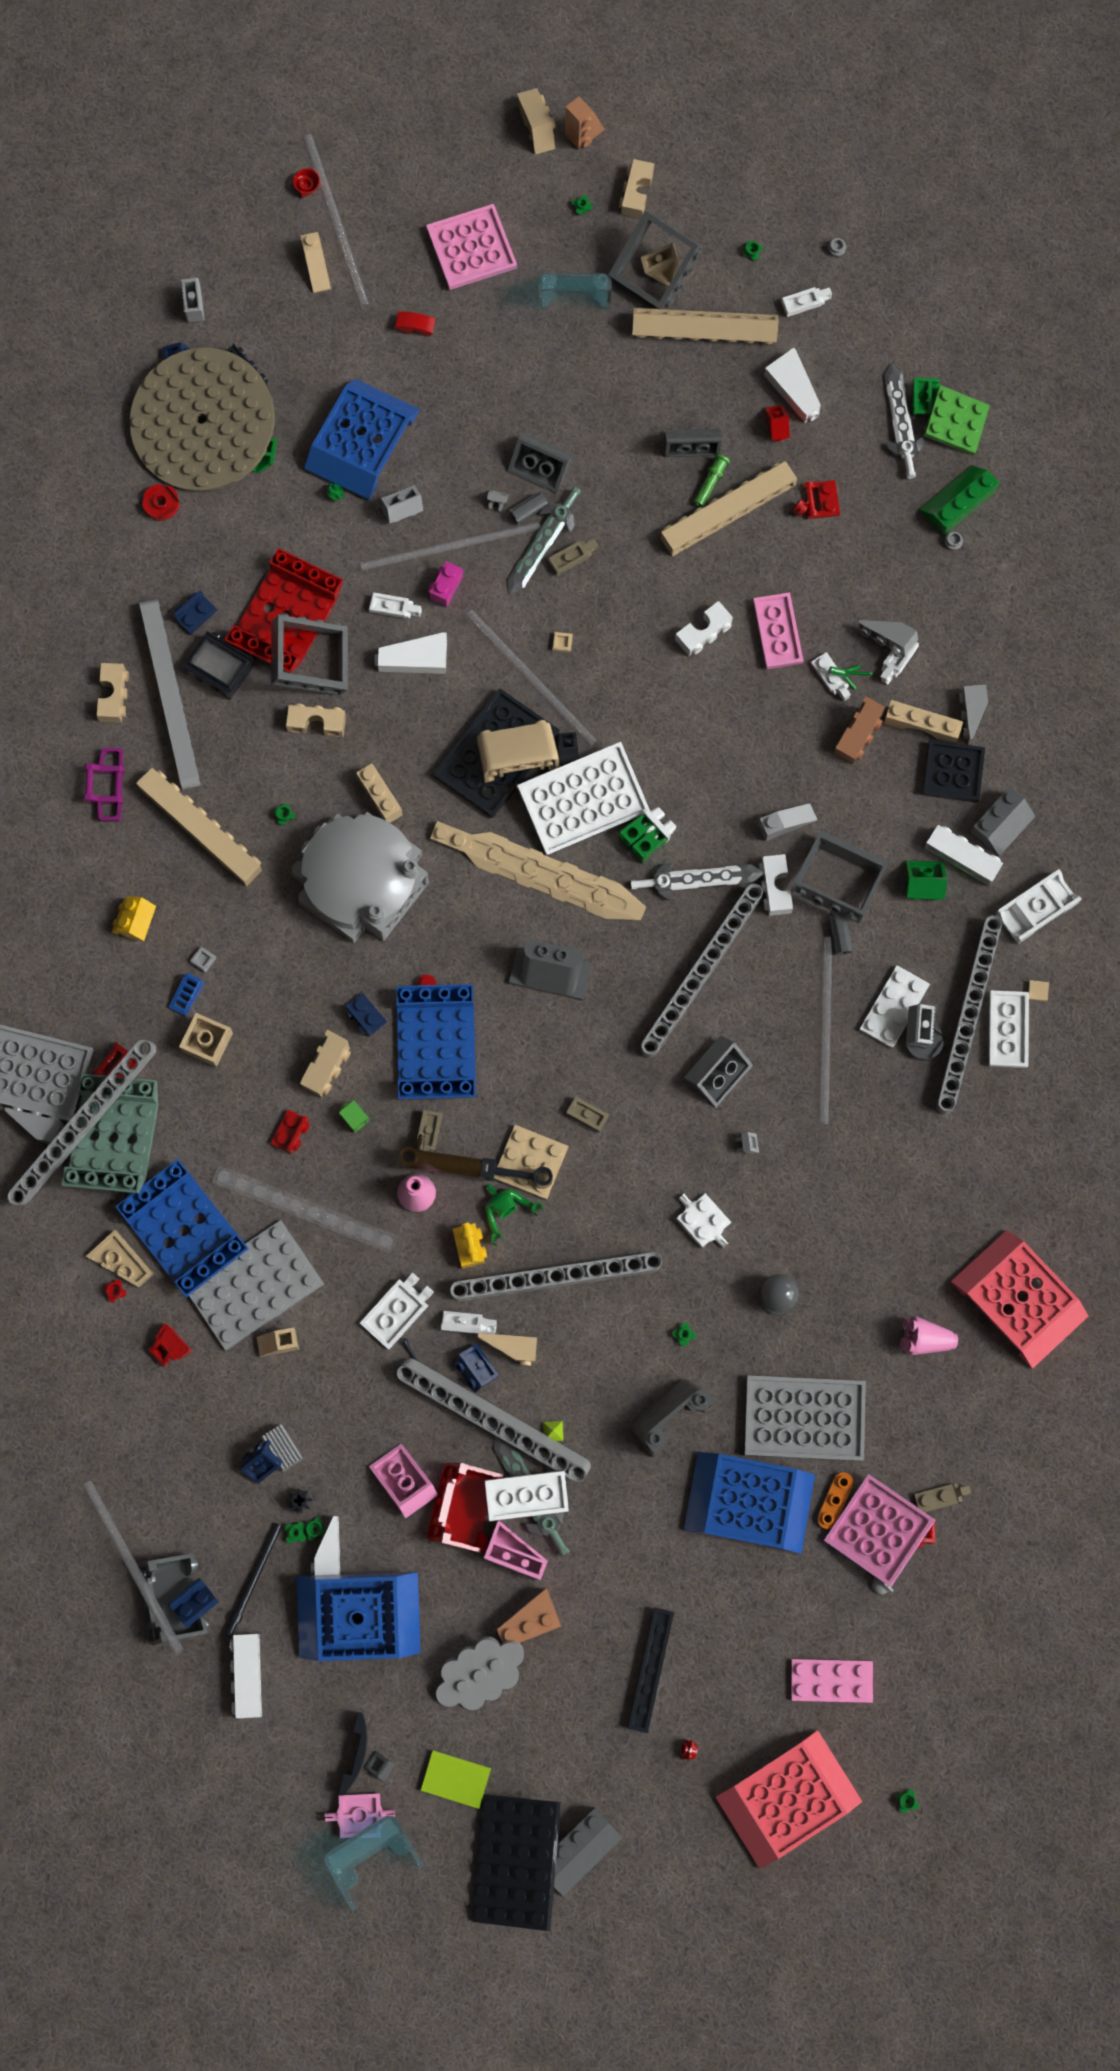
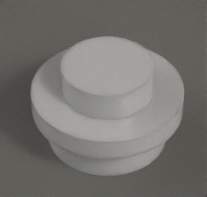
M835 238L830 241L828 250L833 256H841L846 251V244L842 239Z
M951 532L946 535L944 542L948 549L957 550L962 546L963 538L958 532Z

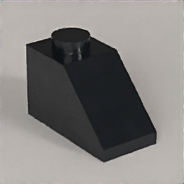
M576 732L558 734L560 767L579 759Z

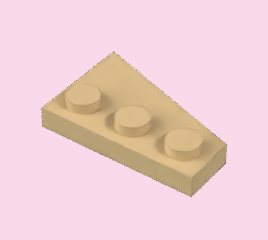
M114 1230L86 1256L137 1287L143 1285L154 1274L117 1230Z

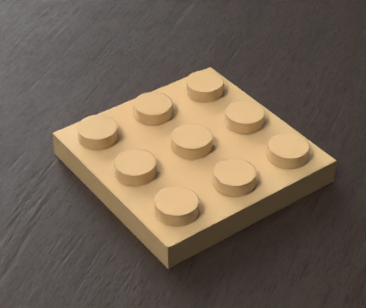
M514 1125L497 1167L534 1172L539 1167H547L553 1174L552 1184L546 1189H541L534 1184L533 1180L495 1175L494 1179L547 1200L569 1146ZM544 1173L538 1176L540 1182H546L549 1179L548 1175Z

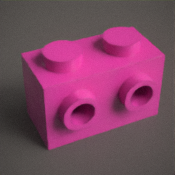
M446 561L444 566L439 567L436 575L438 577L435 582L432 581L428 592H430L431 601L447 608L463 578V569Z

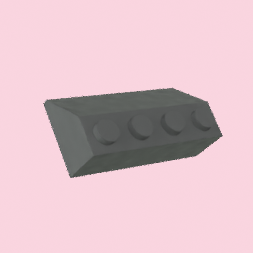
M595 1807L557 1844L554 1888L563 1897L622 1839L621 1835Z

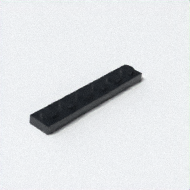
M654 1608L628 1729L644 1733L649 1731L674 1616L672 1611Z

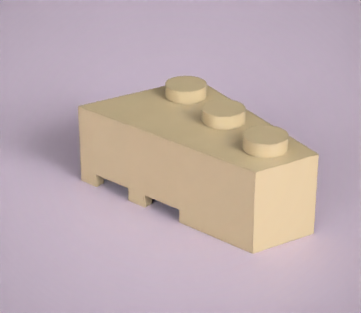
M537 88L517 93L518 107L524 124L530 132L529 138L533 140L534 153L539 154L555 149L553 128H556L553 117L550 118V110L548 106H545L543 94L540 95Z
M329 1030L325 1033L327 1036L322 1046L318 1047V1054L314 1061L310 1063L300 1082L302 1088L320 1098L324 1094L327 1095L332 1087L330 1082L333 1077H338L341 1072V1063L343 1061L346 1062L351 1054L348 1040Z

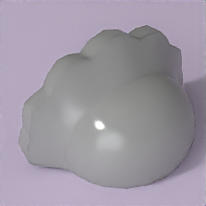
M874 1576L872 1588L877 1594L893 1593L894 1590Z

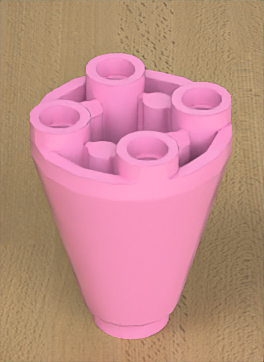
M422 1174L406 1176L400 1182L397 1190L400 1204L411 1212L427 1210L433 1204L436 1196L433 1182ZM415 1184L418 1186V1189L416 1190L411 1188Z
M911 1316L909 1319L905 1318L903 1322L905 1332L904 1338L901 1339L900 1347L908 1355L950 1351L957 1347L958 1335L946 1328L918 1316Z

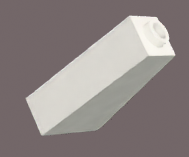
M792 348L767 366L764 376L806 423L808 420L813 421L819 416L821 405L795 348Z
M439 633L379 648V653L375 654V666H378L379 672L446 674L447 633Z

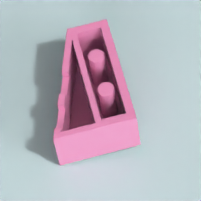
M498 1520L484 1559L541 1581L548 1561Z

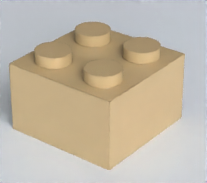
M195 1013L179 1048L183 1053L217 1067L233 1032L230 1027Z

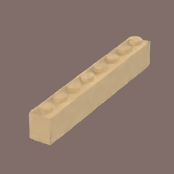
M634 308L632 335H636L639 338L654 336V338L658 339L672 337L676 340L682 338L700 340L703 338L709 341L723 339L727 342L743 340L746 343L762 341L764 344H772L777 342L779 320L778 315Z
M786 461L781 464L777 463L769 471L759 473L750 482H743L736 490H729L722 498L712 500L708 506L696 509L689 517H682L675 525H668L661 532V540L670 554L674 556L796 486L797 477Z
M151 768L136 783L138 789L247 887L262 871L261 862L255 856L250 857L247 854L248 850L239 843L237 845L229 832H223L219 829L221 826L214 819H208L206 817L207 813L201 807L196 808L192 804L193 800L186 794L183 796L176 784L173 782L170 784L166 781L167 777L160 770L155 771Z

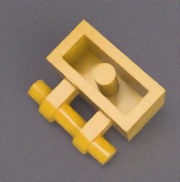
M124 897L123 902L118 907V916L113 921L112 933L115 935L120 933L129 939L144 941L156 906L142 897Z
M464 1223L461 1227L453 1228L462 1269L485 1264L484 1258H487L485 1246L481 1247L479 1241L483 1239L481 1228H476L475 1223Z

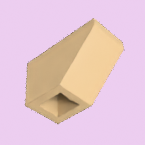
M294 1327L273 1331L257 1337L260 1357L299 1350Z

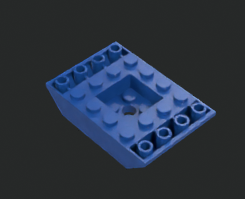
M418 1571L297 1576L299 1658L314 1661L402 1658L421 1653ZM360 1613L364 1619L361 1623H355L352 1620V1615Z

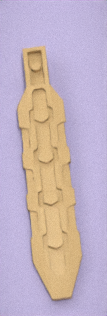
M437 821L430 839L465 852L475 866L493 874L497 873L516 881L520 885L528 888L532 887L551 895L555 899L563 902L567 901L605 919L641 920L645 912L646 906L620 883L602 876H595L578 869L575 865L560 862L543 855L542 852L532 848H525L492 832L471 835Z

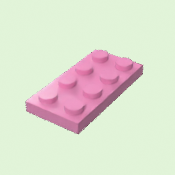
M790 593L754 598L753 603L766 669L803 664L804 661Z
M791 1659V1701L873 1703V1661Z

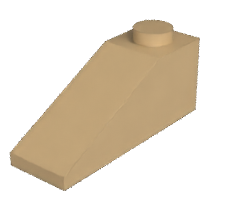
M318 232L301 235L313 293L331 290Z
M478 1333L480 1341L513 1361L519 1362L520 1366H531V1363H535L537 1338Z

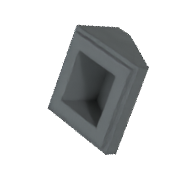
M375 1751L365 1769L385 1782L396 1764Z

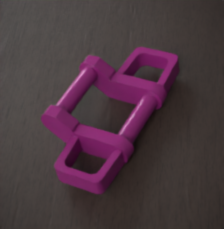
M102 748L99 765L92 763L84 764L86 778L83 802L98 804V815L102 822L121 821L122 804L124 802L122 797V777L125 773V767H123L124 752L122 748ZM119 754V766H104L105 755ZM93 773L115 774L114 796H97L92 794ZM102 804L118 805L117 815L103 816Z

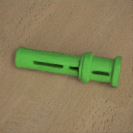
M721 454L715 455L712 466L707 470V478L693 501L694 505L704 507L717 480L722 478V472L730 463L727 457Z

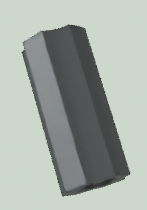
M539 491L510 509L509 514L514 522L519 525L548 506V502Z
M842 915L830 917L829 921L836 955L852 953L846 917Z

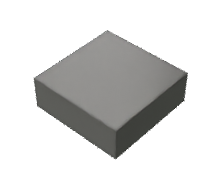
M201 946L191 958L190 963L206 973L217 957Z

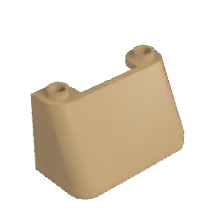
M545 720L537 721L532 725L493 732L485 730L477 736V745L485 783L494 781V776L498 774L500 777H503V773L540 767V770H542L544 766H548L549 771L559 768V757L551 725L546 723Z

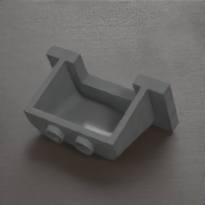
M527 939L525 948L517 947L509 984L583 1000L592 963L583 961V951Z

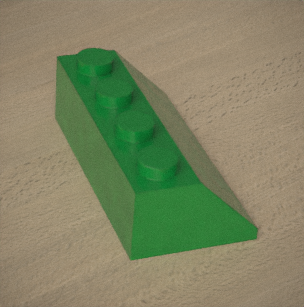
M971 465L921 507L919 511L944 536L997 491L1000 482L988 470Z

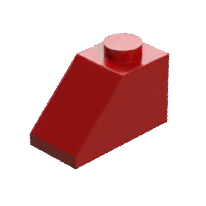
M783 405L765 407L771 439L779 442L790 438L789 416Z

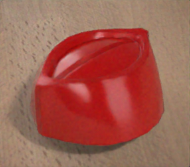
M313 168L299 170L293 178L294 187L302 199L313 194L319 187L320 177Z

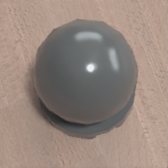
M785 1274L770 1276L764 1281L759 1291L761 1306L772 1315L781 1316L789 1313L799 1300L800 1292L798 1285L793 1278Z

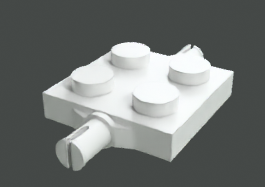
M706 1193L693 1202L683 1194L679 1200L686 1208L676 1218L678 1223L701 1248L709 1242L716 1240L723 1249L728 1242L721 1234L731 1224V1221Z

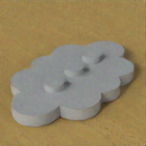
M484 1637L476 1643L475 1647L463 1648L459 1652L458 1658L448 1659L442 1666L441 1676L443 1681L436 1690L438 1702L446 1707H452L460 1703L468 1710H476L484 1704L485 1700L498 1699L502 1689H510L517 1684L519 1679L517 1666L522 1663L524 1658L522 1645L514 1640H508L500 1644L495 1638Z

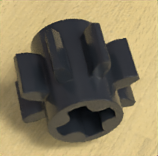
M298 1488L295 1495L290 1492L292 1500L287 1501V1503L293 1504L292 1511H295L297 1508L300 1514H302L304 1508L310 1510L307 1504L313 1501V1499L306 1497L309 1493L308 1491L302 1494ZM298 1496L305 1499V1502H302V1506L295 1503V1500H298Z

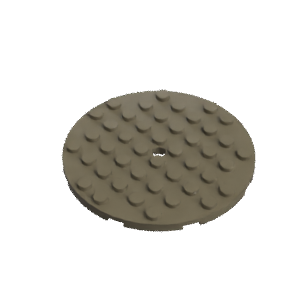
M194 348L181 351L159 363L149 372L139 386L130 413L132 441L144 465L157 478L168 485L191 492H209L223 489L224 486L235 481L238 482L247 476L265 455L267 446L273 436L275 424L273 400L260 374L241 357L215 348ZM206 416L207 420L205 423L199 424L198 417Z

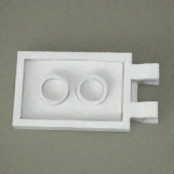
M414 1273L404 1283L399 1279L360 1322L387 1349H390L426 1310L429 1305L425 1301L434 1293L428 1286L421 1293L417 1292L413 1286L419 1278Z

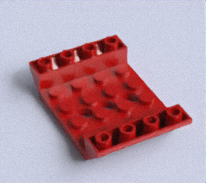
M277 548L270 560V570L238 626L233 625L224 640L271 664V621L277 615L288 612L291 617H305L307 620H322L325 623L338 599L343 584V579L280 548ZM271 604L275 608L272 612H266L264 607ZM284 627L283 671L291 674L301 665L318 632Z

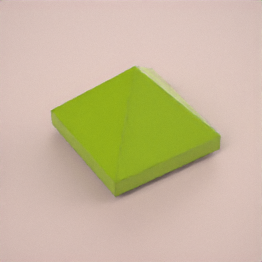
M543 1422V1434L555 1441H563V1422Z

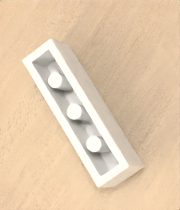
M937 825L924 847L988 886L991 885L1003 865L997 856L985 853L983 848L968 843L965 837L953 834L946 826L941 827Z
M259 1634L233 1635V1640H230V1652H234V1660H231L230 1666L235 1680L231 1681V1693L235 1694V1702H232V1714H235L236 1718L262 1717Z

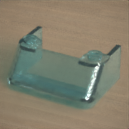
M393 1816L381 1818L329 1851L325 1856V1865L352 1912L359 1909L349 1892L359 1881V1875L355 1867L390 1845L393 1852L397 1855H406L411 1852L419 1868L423 1869L426 1867L411 1839Z

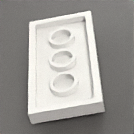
M896 966L859 1030L893 1049L908 1023L909 1006L920 1003L930 984L905 969Z
M991 990L989 999V1067L1028 1068L1029 992Z
M564 1470L484 1480L489 1521L569 1511Z

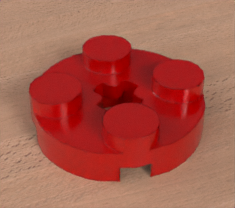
M155 484L149 487L143 495L142 505L144 511L150 518L156 521L172 518L180 508L178 494L171 486ZM160 499V500H162V501H163V500H166V501L164 502V505H162V506L159 505V506H158V505H157V504H158V501H157V500Z

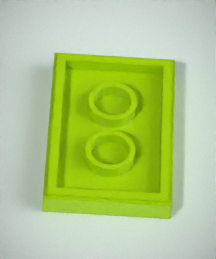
M433 1750L421 1791L479 1809L491 1768Z

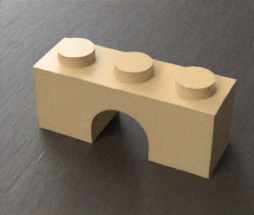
M633 159L632 166H628L627 176L629 179L628 182H624L623 192H625V195L620 198L619 208H622L621 215L641 219L645 210L647 195L638 193L636 189L641 186L650 188L654 173V163Z
M101 663L102 687L113 688L114 692L109 698H98L97 718L99 722L122 723V717L126 716V706H123V700L127 699L125 682L129 680V672L126 671L124 664Z
M303 704L289 705L286 724L287 731L306 734L309 723L320 721L324 724L325 736L343 737L346 714L344 710L337 707L324 709L322 706L317 705L313 707H305Z
M372 763L356 772L359 783L366 794H369L383 820L390 823L403 815L401 807Z

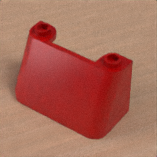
M447 1462L440 1478L437 1491L438 1496L435 1499L427 1533L428 1540L478 1553H485L489 1539L485 1533H482L488 1511L484 1480L502 1478L503 1474L463 1463Z

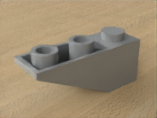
M859 620L858 622L860 633L863 636L871 637L879 645L889 647L895 654H901L906 657L918 641L917 631L902 622Z
M986 685L964 686L962 692L959 693V703L963 704L961 721H965L963 738L967 739V745L971 744L988 704Z
M12 1106L11 1109L5 1107L6 1113L40 1143L49 1145L64 1127V1124L58 1117L49 1115L46 1118L42 1117V1114L39 1112L30 1111V1113H26L19 1107Z

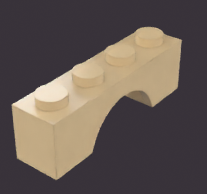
M891 700L884 724L899 729L913 728L922 730L934 736L938 741L956 743L963 721Z

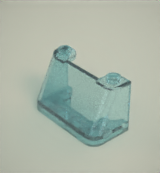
M544 273L539 277V310H547L548 305L552 301H556V293H592V302H598L601 305V310H610L611 278L605 273Z

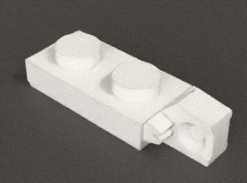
M813 287L783 297L781 303L786 316L789 317L825 304L826 300L831 299L832 292L830 287L823 290Z
M374 592L372 593L369 612L400 618H410L411 615L420 617L422 612L421 606L413 605V602L409 601L408 598Z
M916 642L906 657L901 654H895L893 651L890 652L883 663V673L880 676L882 683L888 685L893 677L897 678L919 647L918 642Z
M827 652L811 661V665L831 693L834 695L839 694L843 702L850 698L851 694L847 689L849 685L842 676L828 673L830 666H837Z
M443 1311L441 1330L495 1334L497 1320L483 1318L480 1314Z

